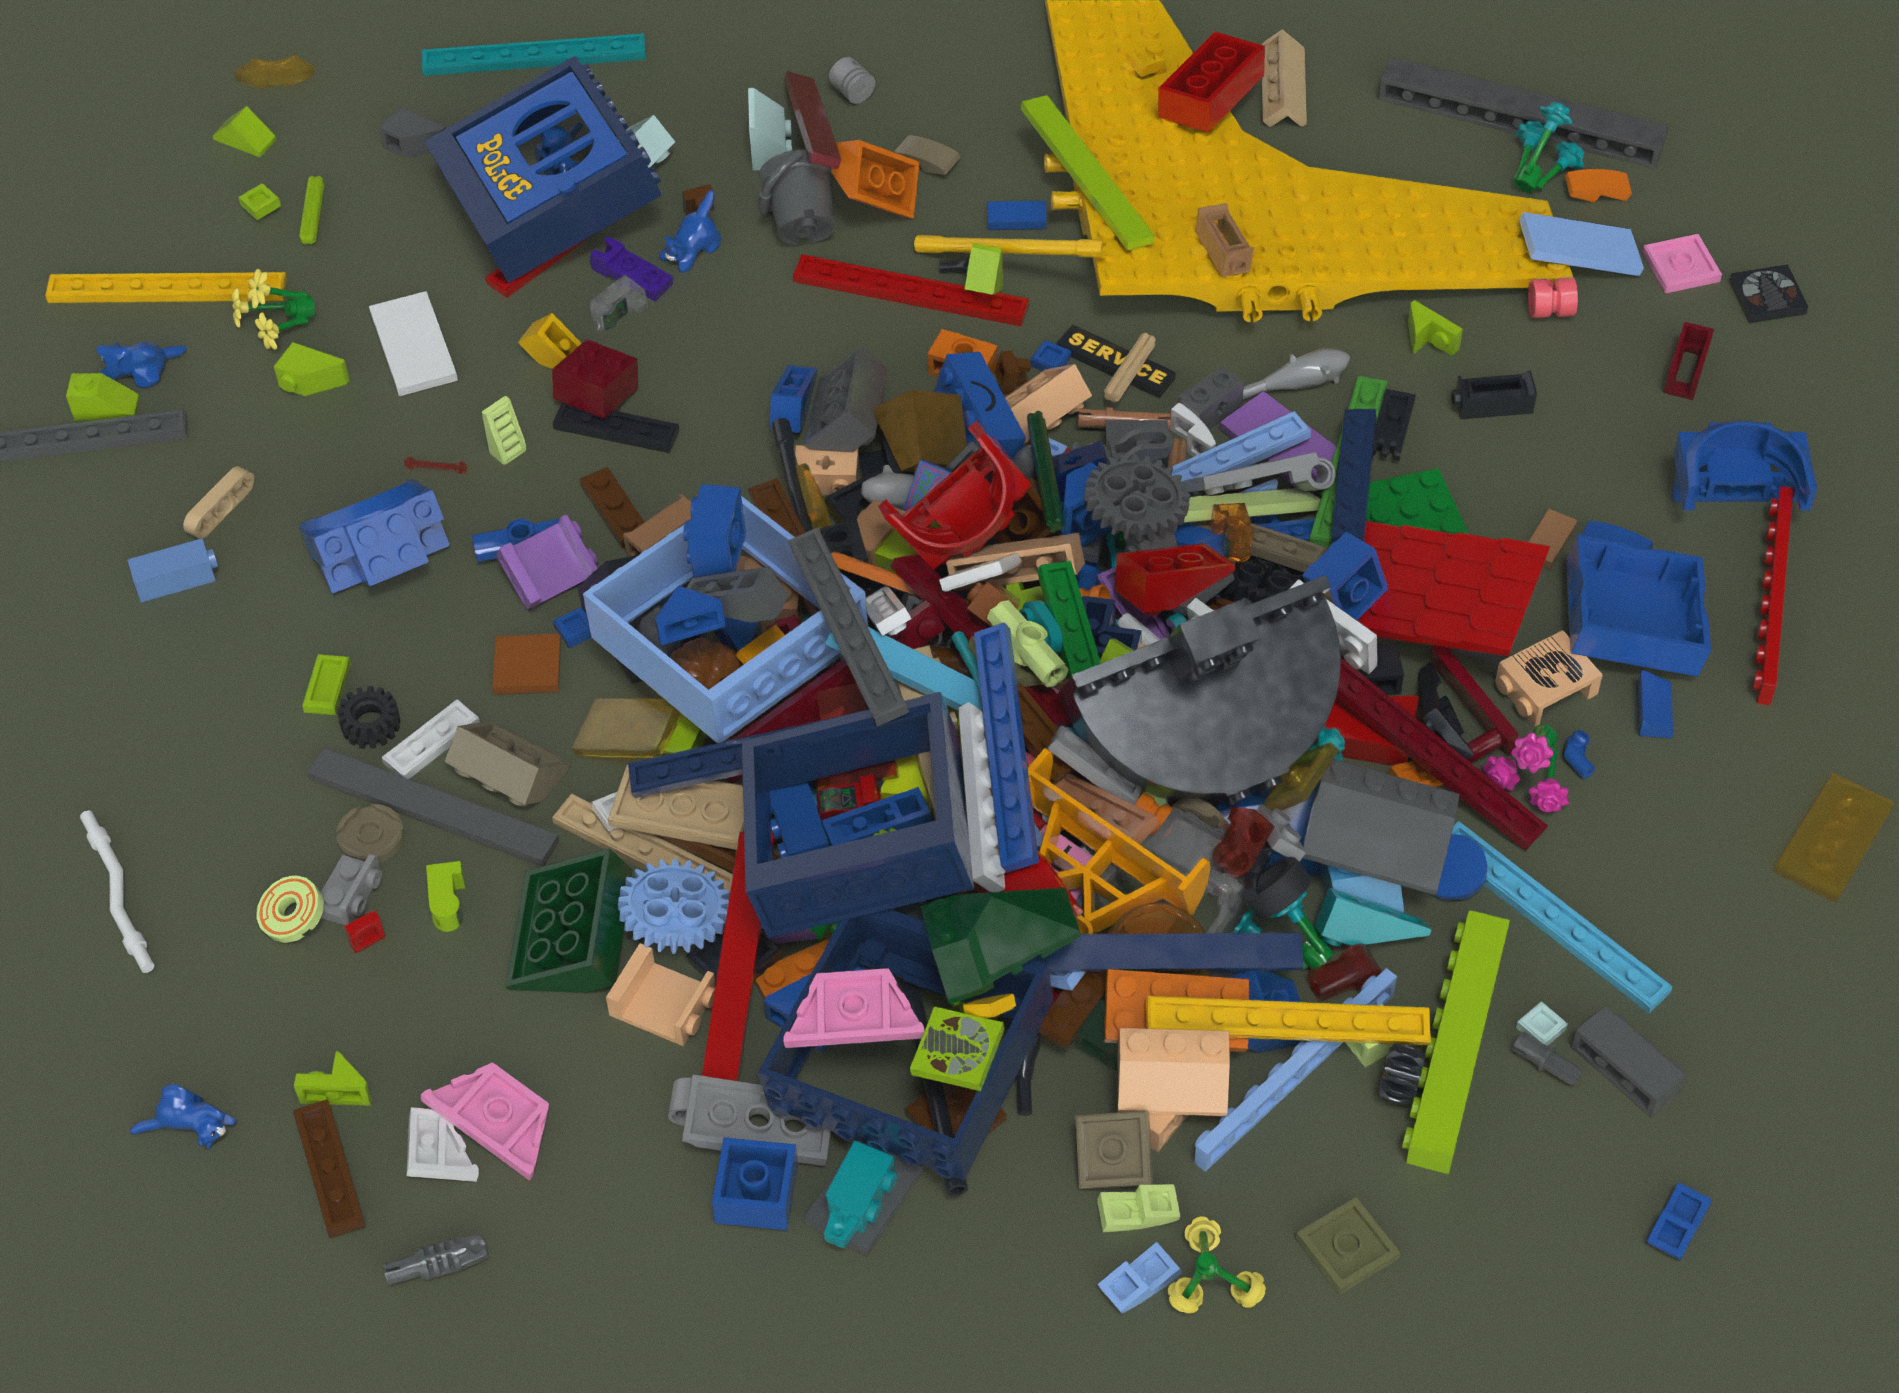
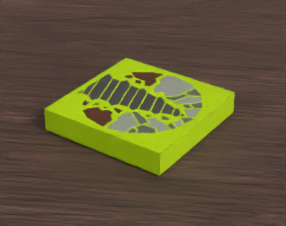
M934 1007L911 1064V1074L981 1091L1005 1029L1003 1022Z

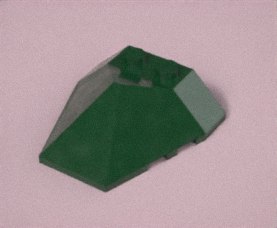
M1066 888L961 894L937 899L929 904L920 906L931 949L949 1004L994 988L993 981L1011 971V974L1014 976L1023 971L1022 964L1039 954L1042 958H1045L1081 937Z

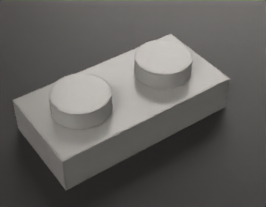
M1261 804L1253 813V816L1271 848L1286 857H1295L1300 862L1306 851L1299 841L1301 836L1289 824L1291 822L1290 817L1278 808H1274L1272 811Z

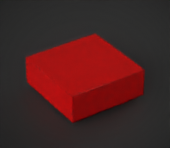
M375 910L344 926L349 945L354 953H358L385 937L381 919Z

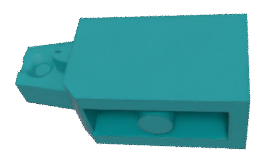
M854 1140L825 1194L829 1220L824 1232V1241L844 1249L857 1231L864 1234L868 1224L876 1222L882 1209L881 1200L885 1192L891 1193L897 1182L898 1173L895 1172L894 1156Z

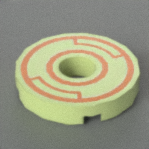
M297 875L283 877L273 883L263 893L259 901L257 921L260 929L274 941L283 943L298 941L305 937L302 934L309 929L313 930L318 924L323 913V896L318 887L306 877ZM292 903H297L295 911L285 916L286 908Z

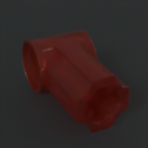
M1360 943L1346 949L1339 959L1308 971L1307 979L1316 999L1319 998L1323 1001L1354 987L1357 990H1361L1364 983L1371 976L1377 977L1383 971L1367 946Z

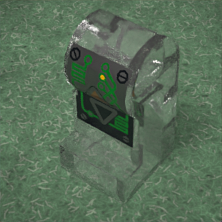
M623 275L606 288L590 303L593 326L601 331L615 328L618 320L633 310L640 314L647 309L645 289L626 275Z

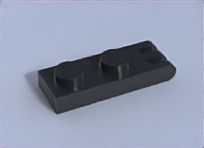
M1385 389L1376 423L1373 456L1377 453L1378 447H1381V457L1387 458L1391 449L1394 450L1393 460L1400 461L1416 394Z

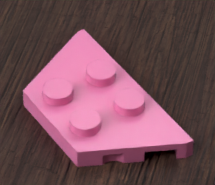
M889 968L817 973L809 987L808 996L802 1000L796 1012L797 1018L790 1032L786 1031L784 1035L785 1048L921 1039L925 1029L911 1009L906 996L899 989L897 981Z
M494 1063L478 1068L473 1074H464L454 1078L449 1085L434 1091L430 1088L421 1094V1101L526 1179L531 1180L549 1110L548 1102Z

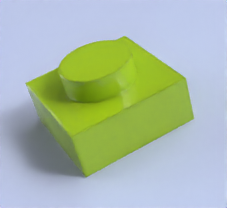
M263 183L238 197L240 205L256 220L281 207L279 198Z

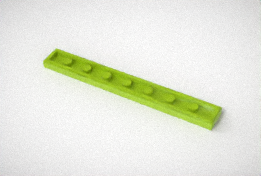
M1048 95L1022 101L1021 111L1126 250L1153 244L1155 237L1153 232Z

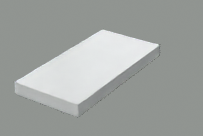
M427 291L369 306V311L399 396L458 381L457 373Z

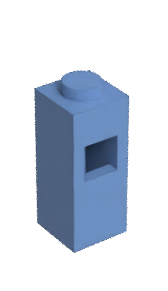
M202 538L127 560L141 603L216 581L212 571L213 568L218 567L213 549L206 550Z

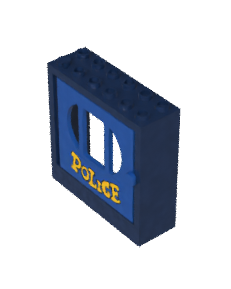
M576 56L571 57L424 141L444 178L508 283L662 196L657 186L661 180L653 166L648 168L651 160L643 146L638 148L640 145L638 139L631 129L627 131L628 125L621 113H615L617 109L609 96L604 97L606 93L599 80L592 81L595 79V76L587 63L581 65ZM578 113L590 130V133L536 164L529 166L518 150V146ZM594 143L588 156L574 168L556 175H539L541 172ZM474 169H475L476 172L478 173L479 177L481 178L482 182H483L484 185L486 186V188H487V190L489 191L490 195H491L492 198L494 199V201H495V203L497 204L498 208H499L500 211L502 212V214H503V216L505 217L506 221H505L504 218L502 217L501 213L499 212L498 208H497L496 205L494 204V202H493V200L491 199L490 195H489L488 192L486 191V189H485V187L483 186L482 182H481L480 179L478 178V176H477V174L475 173Z

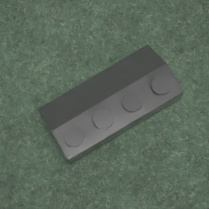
M859 346L819 379L805 446L808 449L853 452L861 445H868L875 438L877 419L874 414V408L881 405L883 401L882 394L886 385L887 367L864 346Z

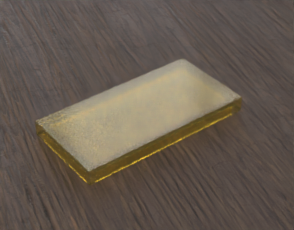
M1832 773L1776 864L1773 873L1837 904L1893 810L1895 802Z

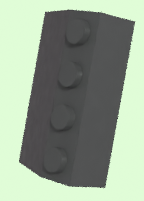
M1326 757L1315 792L1303 845L1306 851L1303 858L1436 895L1455 822L1460 794Z

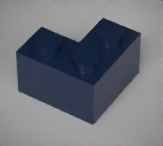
M1082 596L1100 659L1110 639H1117L1133 650L1137 649L1138 643L1142 644V630L1115 627V600Z

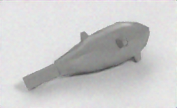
M1321 348L1297 358L1294 354L1289 355V361L1263 380L1244 386L1243 400L1258 395L1262 391L1306 389L1325 384L1331 380L1334 384L1339 383V376L1345 371L1350 361V356L1338 348Z
M884 465L882 473L863 482L861 494L870 503L874 500L883 502L887 499L894 507L903 510L915 475L897 474L892 471L889 465Z

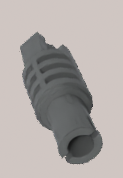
M482 1234L452 1238L426 1247H420L413 1256L383 1263V1269L386 1271L384 1274L388 1286L420 1276L422 1280L426 1279L427 1281L435 1277L464 1270L488 1259V1250Z

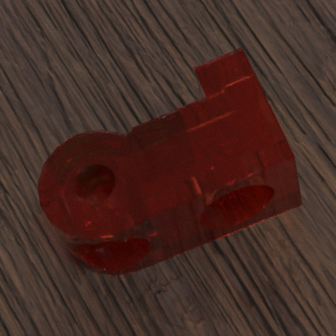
M1232 807L1226 818L1231 823L1223 836V840L1214 848L1212 859L1231 877L1239 878L1250 870L1275 826L1256 809Z

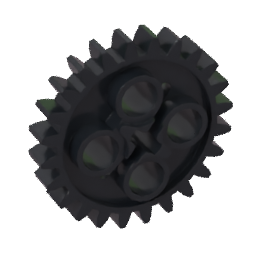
M1243 553L1235 563V571L1232 572L1235 579L1226 586L1225 592L1235 593V600H1241L1245 597L1250 602L1255 603L1290 589L1298 579L1305 583L1302 576L1305 572Z

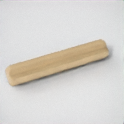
M1147 333L1140 335L1104 389L1106 400H1111L1113 403L1120 400L1155 347L1156 339L1153 335H1148Z

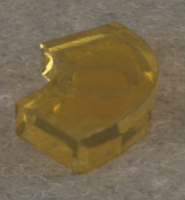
M294 54L278 61H263L254 57L235 71L234 74L236 80L241 83L267 88V85L284 84L285 87L299 83L314 75L315 70L313 65Z

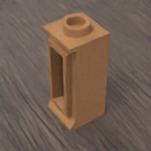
M1227 204L1198 208L1195 232L1220 275L1225 277L1250 272L1254 248L1248 245L1230 215Z
M680 494L678 501H674L632 532L624 533L626 555L629 557L640 555L644 550L649 549L664 539L669 533L683 526L686 521H690L691 501Z

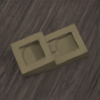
M908 135L894 151V153L919 161L923 173L946 175L961 158L957 151L944 144L913 135Z

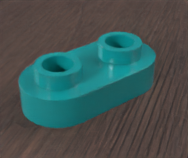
M1041 600L1025 602L1019 612L1027 621L1036 622L1047 631L1045 642L1056 654H1059L1062 649L1063 637L1060 626Z

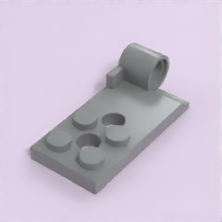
M1317 452L1188 479L1181 481V483L1188 485L1186 493L1192 492V497L1208 496L1232 489L1253 486L1251 479L1288 471L1291 483H1295L1303 491L1310 492L1330 487L1335 480L1336 474L1335 468L1329 460L1318 458ZM1313 468L1317 472L1316 482L1312 479L1311 471Z
M693 1075L692 1078H679L673 1082L668 1118L671 1122L684 1126L682 1142L690 1143L699 1148L719 1151L722 1149L723 1137L796 1144L799 1163L818 1166L826 1165L831 1130L823 1127L815 1129L806 1125L800 1118L792 1115L784 1117L776 1114L768 1107L762 1085ZM761 1114L767 1118L768 1124L761 1127L755 1126L749 1121V1117ZM788 1120H798L803 1124L804 1129L799 1132H792L786 1128L785 1123Z

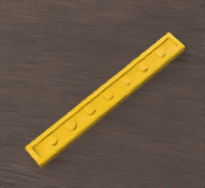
M255 272L50 274L45 297L48 303L233 301V291L238 288L240 301H252V299L247 298L249 291L253 289L249 286L248 281L254 279ZM267 272L268 276L265 284H269L272 288L286 289L287 277L285 272ZM269 294L265 296V301H284V296Z
M1147 996L1146 1029L1229 1031L1230 1038L1378 1044L1397 1043L1403 1045H1429L1431 1043L1429 1008L1164 996Z

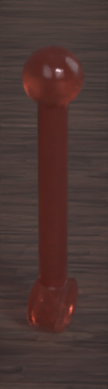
M407 457L404 460V465L408 469L416 466L455 470L459 474H465L468 465L462 461L450 464L418 461L413 457Z

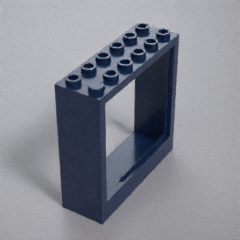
M941 692L905 700L909 713L878 727L870 710H865L742 741L746 894L768 938L974 889L960 740ZM930 751L936 821L772 861L771 790Z
M891 909L842 920L835 929L758 1072L768 1107L780 1116L792 1115L800 1118L806 1125L812 1128L820 1129L823 1127L834 1131L837 1136L844 1140L853 1141L855 1139L884 1153L890 1152L898 1155L910 1165L919 1166L922 1164L932 1168L942 1177L950 1179L954 1176L965 1181L1054 1001L1048 964L1031 959L1022 964L1024 970L1013 976L1010 971L993 981L994 988L960 1001L966 1004L991 996L1014 994L1016 1006L1014 1009L999 1015L1013 1021L992 1061L982 1090L977 1091L955 1137L951 1138L797 1080L814 1046L785 1048L784 1035L786 1031L790 1032L797 1018L796 1012L802 1000L808 996L809 987L817 973L855 971L858 964L873 969L889 968L893 976L904 979V982L947 997L924 921Z

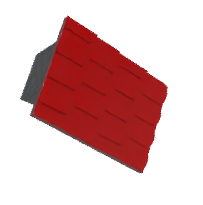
M1367 521L1365 543L1375 548L1389 589L1357 621L1380 638L1448 647L1452 651L1498 667L1499 662L1509 658L1551 546L1503 537L1499 540L1466 533L1451 534L1407 525L1398 527Z

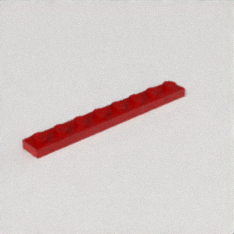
M1780 486L1777 498H1771L1768 516L1773 517V522L1769 521L1766 540L1771 541V546L1766 547L1764 565H1769V570L1764 571L1762 589L1767 590V595H1762L1759 610L1760 614H1765V618L1760 620L1757 639H1763L1762 645H1758L1755 656V664L1760 665V671H1755L1753 690H1758L1757 704L1769 706L1777 686L1793 488Z

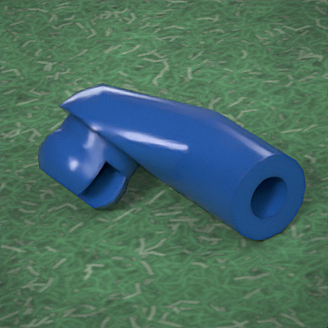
M1576 730L1566 740L1564 759L1583 779H1587L1596 770V767L1585 757L1586 745L1589 743L1590 738L1586 732Z

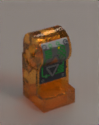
M1245 503L1213 504L1210 527L1213 535L1222 534L1224 557L1232 562L1247 561L1251 557V542L1254 532Z

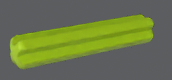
M310 176L307 181L299 234L300 242L304 245H313L317 238L324 183L321 176Z

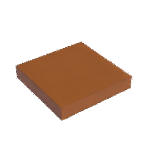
M560 634L495 636L493 693L559 692Z

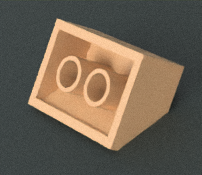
M1071 364L1043 370L1007 395L1005 399L1026 436L1023 446L1031 444L1027 423V415L1029 413H1035L1037 410L1041 411L1043 418H1045L1047 430H1050L1062 422V416L1067 413L1068 415L1079 411V408H1083V402L1090 398L1092 394L1076 365Z
M1120 1028L1118 1040V1112L1147 1110L1149 1114L1227 1116L1230 1068L1229 1031Z

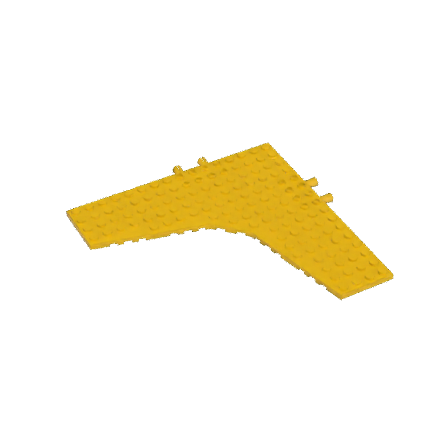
M1045 0L1066 120L1155 235L1153 244L1126 250L1074 180L1075 191L1051 192L1052 210H1078L1083 235H1087L1088 239L1106 240L1108 243L1107 256L1105 258H1093L1100 296L1179 295L1210 303L1215 306L1216 312L1243 311V318L1247 322L1251 321L1250 314H1252L1253 322H1257L1263 316L1262 311L1302 310L1303 318L1306 321H1310V312L1312 321H1316L1321 317L1322 310L1334 309L1335 304L1344 300L1373 292L1391 290L1528 288L1531 279H1549L1551 283H1554L1556 278H1573L1569 265L1531 259L1519 219L1523 212L1553 217L1548 201L1309 167L1244 132L1231 111L1209 133L1159 118L1158 88L1193 54L1161 1ZM1136 51H1141V55L1154 57V54L1158 55L1166 61L1165 69L1141 77L1126 62V55ZM1045 154V173L1067 172L1055 154ZM1226 203L1230 215L1248 245L1253 247L1254 250L1250 272L1222 277L1196 234L1195 228L1198 208Z

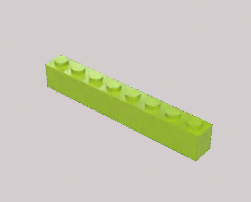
M1469 910L1466 923H1458L1454 942L1460 943L1459 951H1451L1447 970L1452 971L1453 975L1451 980L1444 978L1440 999L1446 1000L1444 1009L1437 1007L1432 1027L1439 1029L1437 1038L1431 1037V1043L1427 1045L1425 1058L1431 1059L1430 1067H1423L1418 1084L1419 1088L1424 1089L1422 1098L1414 1097L1410 1118L1416 1119L1414 1128L1407 1127L1402 1148L1409 1150L1407 1164L1445 1174L1450 1172L1510 920Z

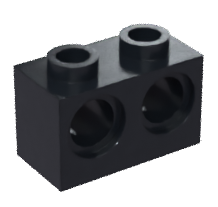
M857 520L820 528V533L830 553L835 551L869 563ZM838 568L840 573L857 586L872 584V580Z

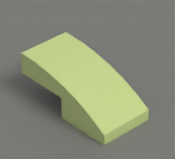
M1174 1184L1139 1185L1136 1192H1101L1097 1198L1103 1232L1155 1227L1178 1221L1181 1217Z

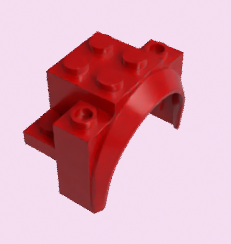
M977 421L972 423L968 430L976 437L982 447L905 514L901 515L887 499L878 505L884 519L933 570L939 565L946 564L955 554L962 553L967 557L972 552L979 551L997 531L1006 528L1011 518L1015 516L1011 509L1013 502L1020 500L1032 485L1024 472L1008 456L1002 445L994 436L991 437ZM989 472H993L992 482L986 476ZM936 520L941 528H930V526Z

